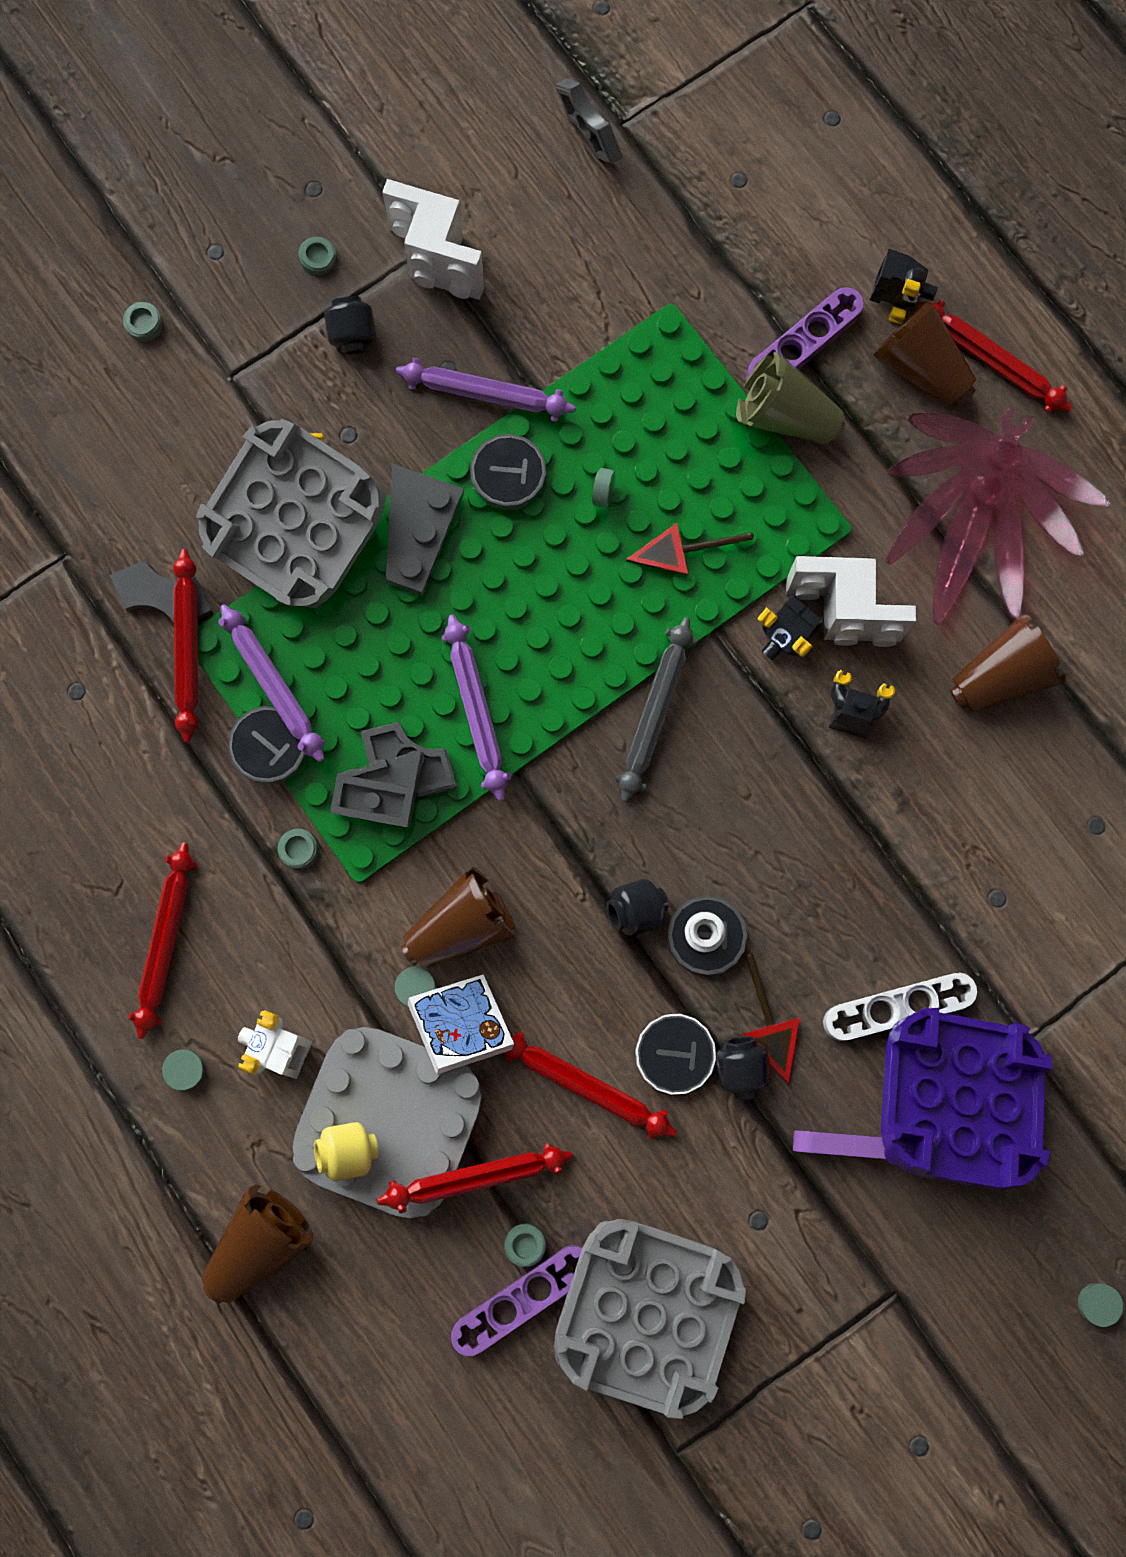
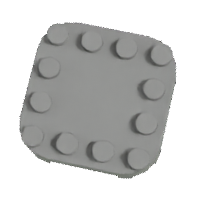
M281 419L267 421L256 427L252 425L242 436L247 440L207 505L200 504L196 518L199 519V535L203 542L202 548L211 557L220 560L274 596L276 600L294 607L317 608L336 592L376 529L384 511L385 493L380 488L378 481L367 470L296 424Z
M367 1027L348 1029L334 1041L325 1056L295 1131L292 1147L294 1153L293 1162L304 1177L318 1186L395 1216L406 1218L426 1216L438 1207L444 1199L424 1204L409 1202L406 1206L407 1211L401 1214L398 1210H394L389 1206L378 1205L376 1199L386 1193L389 1188V1182L396 1180L397 1184L407 1187L416 1179L458 1169L481 1108L483 1096L479 1080L466 1065L436 1074L424 1046L379 1029ZM359 1122L364 1126L367 1134L375 1135L378 1145V1158L372 1159L371 1168L367 1175L332 1181L325 1173H319L317 1169L314 1141L320 1139L321 1133L326 1127Z
M616 1219L599 1223L595 1230L590 1233L582 1247L556 1328L554 1341L556 1362L571 1382L585 1391L589 1389L663 1413L668 1418L683 1419V1416L697 1412L708 1401L712 1403L719 1389L715 1385L739 1305L740 1303H745L746 1288L743 1286L739 1269L731 1260L732 1258L711 1246L636 1221Z

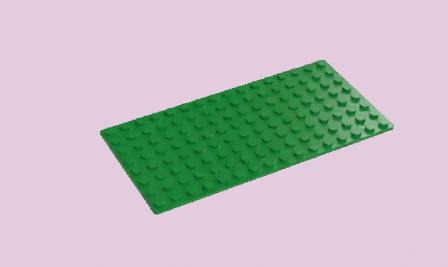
M674 304L664 306L542 390L549 397L555 394L556 389L562 390L567 402L576 407L575 412L565 413L558 418V421H552L551 415L547 410L536 413L516 408L421 473L464 489V496L423 596L387 584L389 495L386 497L384 511L376 529L336 592L319 607L290 606L276 600L274 596L259 586H256L228 605L230 609L239 611L246 618L247 622L244 626L252 630L306 714L312 727V733L318 734L325 740V746L322 750L324 760L318 762L315 758L307 756L300 770L287 781H284V784L355 882H364L490 792L488 789L484 790L481 786L487 773L480 766L451 660L452 644L442 641L450 615H455L459 623H462L464 626L469 625L471 628L466 643L473 650L502 756L500 770L504 773L509 772L512 776L655 674L663 652L672 644L669 636L665 635L667 628L673 629L685 617L689 618L690 630L693 637L697 638V644L785 581L796 556L818 557L849 534L851 530L849 522L778 433L749 427L738 421L736 417L737 403L739 399L745 401L747 394ZM514 434L525 437L539 448L545 459L546 480L543 490L537 498L535 497L532 501L528 502L527 506L521 509L501 510L491 507L483 501V498L476 493L472 486L470 465L474 453L483 442L497 435ZM600 468L615 470V484L609 508L594 506L592 502L594 482ZM676 523L682 546L745 533L754 534V538L749 541L684 553L688 575L626 561L628 557ZM220 611L197 627L198 663L239 719L251 709L273 706V704L234 645L232 633L225 631L219 625V619L222 617ZM690 644L684 648V651H687L694 645ZM399 722L405 735L415 744L427 749H447L457 789L419 798L416 794L410 827L330 813L337 774L369 765L361 731Z

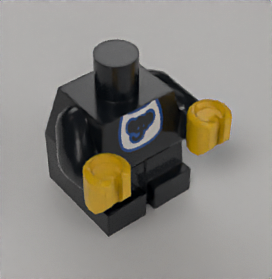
M888 249L877 272L870 301L878 304L880 301H885L893 305L888 320L901 325L907 313L904 309L906 307H914L919 297L933 301L938 286L925 282L928 269L911 256Z
M793 595L789 597L776 615L766 607L757 618L762 623V629L766 637L770 639L761 652L772 661L782 650L788 655L804 657L813 647L807 640L822 624V619Z
M840 670L834 677V685L831 691V698L835 706L829 728L848 732L851 735L866 739L870 734L873 720H878L888 711L890 699L895 694L894 686L886 688L887 684H882L877 690L878 697L850 688L845 689L850 683L852 676L848 672L846 675H843L844 671Z

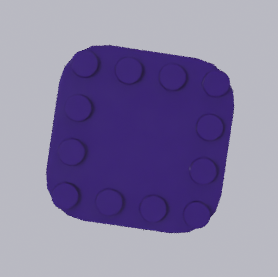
M923 1008L897 1021L889 1034L885 1055L881 1135L886 1160L891 1165L898 1166L902 1171L918 1177L992 1190H1011L1025 1186L1026 1183L1034 1180L1043 1167H1047L1050 1151L1043 1150L1045 1072L1052 1070L1053 1067L1051 1054L1045 1055L1039 1042L1029 1033L1030 1028L1017 1022L1008 1026L940 1013V1008Z

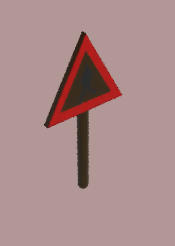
M676 523L628 557L626 561L688 575L684 553L749 541L754 538V534L745 533L682 546Z
M748 952L746 960L767 1027L743 1033L742 1035L755 1037L758 1043L767 1047L771 1066L789 1084L800 1017L774 1024L754 955Z

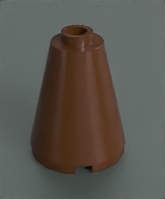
M928 300L873 353L878 362L947 406L952 405L954 402L961 406L976 391L972 386L977 380L934 305L932 306Z
M1024 614L1017 618L952 678L955 686L949 690L960 709L967 706L971 712L1057 686L1066 680L1065 673L1057 676L1054 668L1061 664L1043 632L1038 626L1030 630L1026 625V622L1031 620L1029 615Z
M472 867L467 870L403 935L405 944L401 946V949L412 966L418 964L423 969L506 941L516 935V932L512 930L515 928V924L497 891L492 893L487 887L484 888L483 885L488 882V879L477 868Z
M260 1185L251 1186L244 1193L201 1277L205 1294L214 1302L233 1303L306 1250L313 1242L314 1234L312 1229L306 1234L301 1226L306 1220L305 1217L291 1202L273 1190H270L267 1195L257 1192L261 1187Z

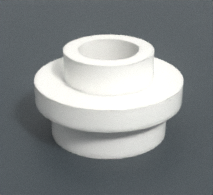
M700 912L693 915L685 926L687 943L699 952L714 951L722 944L725 937L723 922L715 914L709 912ZM708 926L712 931L711 938L708 940L699 938L697 934L698 927Z

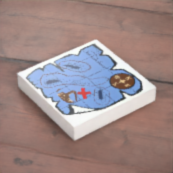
M484 975L412 996L408 999L409 1009L436 1074L510 1051L513 1048L514 1042Z

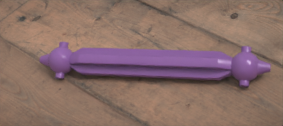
M413 358L412 362L406 366L396 367V373L403 376L405 381L409 383V389H416V385L422 382L430 389L536 413L547 410L551 415L552 421H558L560 416L565 413H573L576 410L574 405L567 402V399L563 396V391L556 389L555 394L549 397L543 391L435 366L424 369L419 364V358Z
M225 604L220 607L222 617L219 619V625L225 631L232 633L234 645L291 734L300 740L298 749L305 755L315 758L318 762H322L324 760L322 750L325 746V740L318 734L312 733V727L306 714L252 630L244 626L247 622L246 618L239 611L232 610Z
M450 615L442 641L452 644L451 660L480 766L487 773L481 786L484 790L488 789L493 792L498 801L504 800L505 788L508 785V781L511 780V775L509 772L504 773L500 770L502 756L473 650L466 643L471 628L469 625L464 626L462 623H459L455 615Z

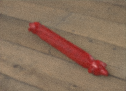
M939 300L937 303H930L932 306L934 305L958 346L1031 397L1044 399L1046 406L1043 410L1046 413H1050L1052 410L1071 411L1073 407L1067 400L1065 392L1068 388L1065 385H1061L1060 388H1051L1047 378L956 315L945 314L943 308L945 305L944 301ZM920 301L917 304V307L919 308L925 302Z
M187 549L181 550L179 559L173 565V572L178 578L173 588L175 705L180 712L175 719V726L181 733L184 742L191 741L193 732L197 730L199 720L194 714L198 705L197 588L192 580L196 574L197 567L195 562L191 560Z
M182 843L177 852L165 857V863L169 864L172 872L165 879L138 993L140 1008L135 1013L130 1012L128 1015V1020L133 1021L136 1027L138 1039H144L149 1030L155 1025L160 1026L162 1019L157 1017L154 1010L160 1004L163 997L188 888L186 873L191 869L196 870L197 862H193L187 843Z
M518 1032L517 1035L511 1036L514 1045L512 1050L504 1052L506 1061L512 1062L513 1059L521 1058L527 1068L633 1125L646 1126L648 1131L647 1137L650 1139L663 1135L672 1137L676 1135L677 1131L670 1125L666 1110L662 1109L660 1112L651 1113L644 1103L538 1046H527L523 1033Z
M548 1143L544 1145L542 1155L532 1152L416 1179L407 1187L397 1184V1181L393 1180L389 1182V1188L386 1193L376 1200L378 1205L389 1206L394 1210H398L401 1214L407 1211L406 1206L409 1202L424 1204L539 1175L544 1169L554 1172L555 1175H560L563 1172L561 1168L564 1166V1163L573 1158V1154L570 1151H562L557 1147H552Z

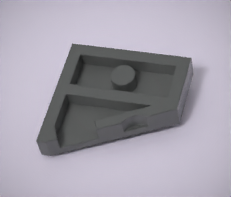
M412 751L389 760H382L362 768L338 773L330 813L410 827L424 752Z

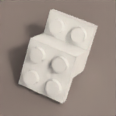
M387 179L382 194L389 230L393 231L396 235L405 238L404 247L410 279L425 288H433L435 286L448 290L454 296L462 299L472 297L480 300L484 289L482 252L461 245L463 232L459 200Z
M796 556L786 579V594L796 595V598L800 600L818 599L819 596H824V640H834L836 645L850 646L857 644L858 641H873V645L878 647L894 646L896 642H901L916 621V606L876 605V559Z

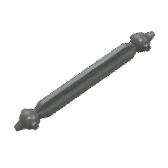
M685 617L678 626H675L673 629L667 628L665 635L669 636L672 644L663 652L626 759L628 772L622 775L617 774L615 777V782L619 783V787L622 790L621 800L624 802H628L631 796L639 790L644 792L646 789V784L642 783L640 775L648 768L686 659L684 648L690 644L695 645L697 638L693 637L690 630L689 618Z

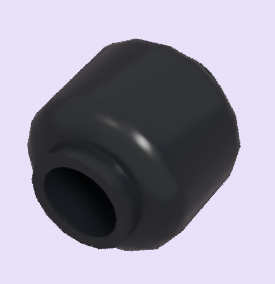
M345 296L333 299L331 301L332 306L328 307L324 313L329 344L342 348L343 354L365 352V345L371 343L376 337L372 307L368 303L362 302L360 296Z
M647 879L637 880L616 887L611 894V900H608L606 905L607 914L614 929L617 931L621 930L628 936H636L659 928L664 921L665 911L669 907L664 890L656 888Z
M752 1036L734 1037L724 1041V1047L719 1049L716 1055L720 1086L725 1091L735 1093L737 1099H751L759 1096V1090L765 1088L771 1082L767 1047L758 1043L756 1038Z

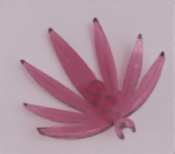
M1013 407L1007 408L1001 415L1000 424L1002 431L1000 435L975 423L950 415L938 413H913L909 415V423L921 433L936 440L958 443V446L939 447L919 452L899 461L888 470L889 475L913 477L940 472L958 464L961 466V470L934 490L914 511L899 532L886 557V563L893 564L908 553L934 529L961 494L964 493V498L945 536L938 560L933 590L932 615L934 624L939 625L943 622L966 583L981 550L995 507L997 508L994 530V559L997 580L1009 616L1015 619L1020 617L1023 593L1024 550L1021 517L1017 499L1018 491L1023 494L1030 512L1041 528L1058 545L1074 556L1084 555V550L1078 536L1059 504L1039 482V479L1055 492L1074 501L1100 507L1111 504V501L1069 467L1043 453L1020 445L1018 442L1020 435L1031 428L1033 416H1025L1022 424L1017 427L1012 423V415L1015 412Z

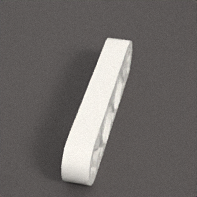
M953 973L839 1004L830 1008L825 1014L823 1020L824 1029L827 1035L837 1041H847L891 1029L897 1021L916 1013L910 1008L908 1002L909 996L913 991L920 990L927 994L930 1003L928 1008H939L938 995L932 985L937 984V992L951 989L953 987L952 981L955 980L958 986L964 985L966 988V993L961 995L962 1002L959 1003L957 997L942 999L940 1002L944 1008L939 1010L940 1013L953 1012L966 1008L975 1001L977 986L968 975ZM876 1001L886 1002L891 1008V1018L885 1024L875 1022L870 1015L871 1006ZM861 1005L862 1019L868 1027L867 1030H862V1022L849 1025L847 1027V1034H843L841 1028L834 1029L832 1021L838 1019L837 1012L842 1011L844 1017L859 1014L856 1006Z

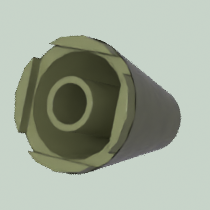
M774 352V358L766 355L755 366L744 385V388L749 390L746 400L739 399L737 403L736 417L740 423L749 427L811 442L828 444L832 440H837L845 428L843 411L784 356Z

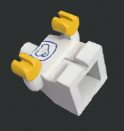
M263 1010L260 1013L263 1016L262 1020H257L255 1031L244 1027L239 1033L238 1042L248 1047L245 1055L241 1058L244 1062L243 1064L239 1063L238 1068L251 1075L260 1074L265 1068H268L281 1075L297 1079L313 1041L283 1030L282 1019L276 1014Z

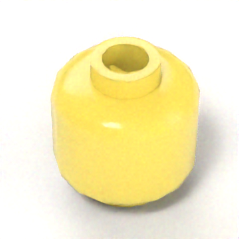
M359 1122L324 1128L320 1139L314 1141L317 1169L319 1173H325L332 1181L367 1175L371 1168L372 1159L378 1158V1145L375 1135L367 1134L366 1129Z

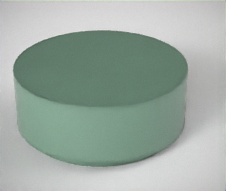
M323 237L306 239L299 248V262L302 269L308 274L315 276L324 275L331 271L336 262V251L333 244Z
M137 302L129 306L124 313V327L129 336L134 340L149 342L160 335L163 329V320L154 305L147 302Z
M605 468L598 470L593 488L592 502L594 506L609 508L615 484V470Z
M292 829L281 837L278 843V854L286 865L295 869H304L316 861L319 855V844L317 839L308 831Z
M410 967L403 970L395 981L396 996L406 1006H408L409 997L436 989L435 981L431 974L420 967Z
M177 1050L165 1059L162 1075L167 1085L180 1091L191 1090L202 1082L205 1075V1064L196 1052Z
M519 1224L513 1227L508 1232L504 1244L509 1260L521 1267H529L540 1261L546 1246L543 1233L531 1224Z
M1091 1283L1080 1292L1078 1309L1082 1317L1089 1323L1100 1327H1108L1120 1319L1123 1312V1301L1120 1294L1113 1287L1103 1283Z

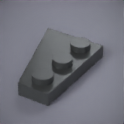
M392 463L386 566L387 584L420 596L424 595L464 496L463 488Z

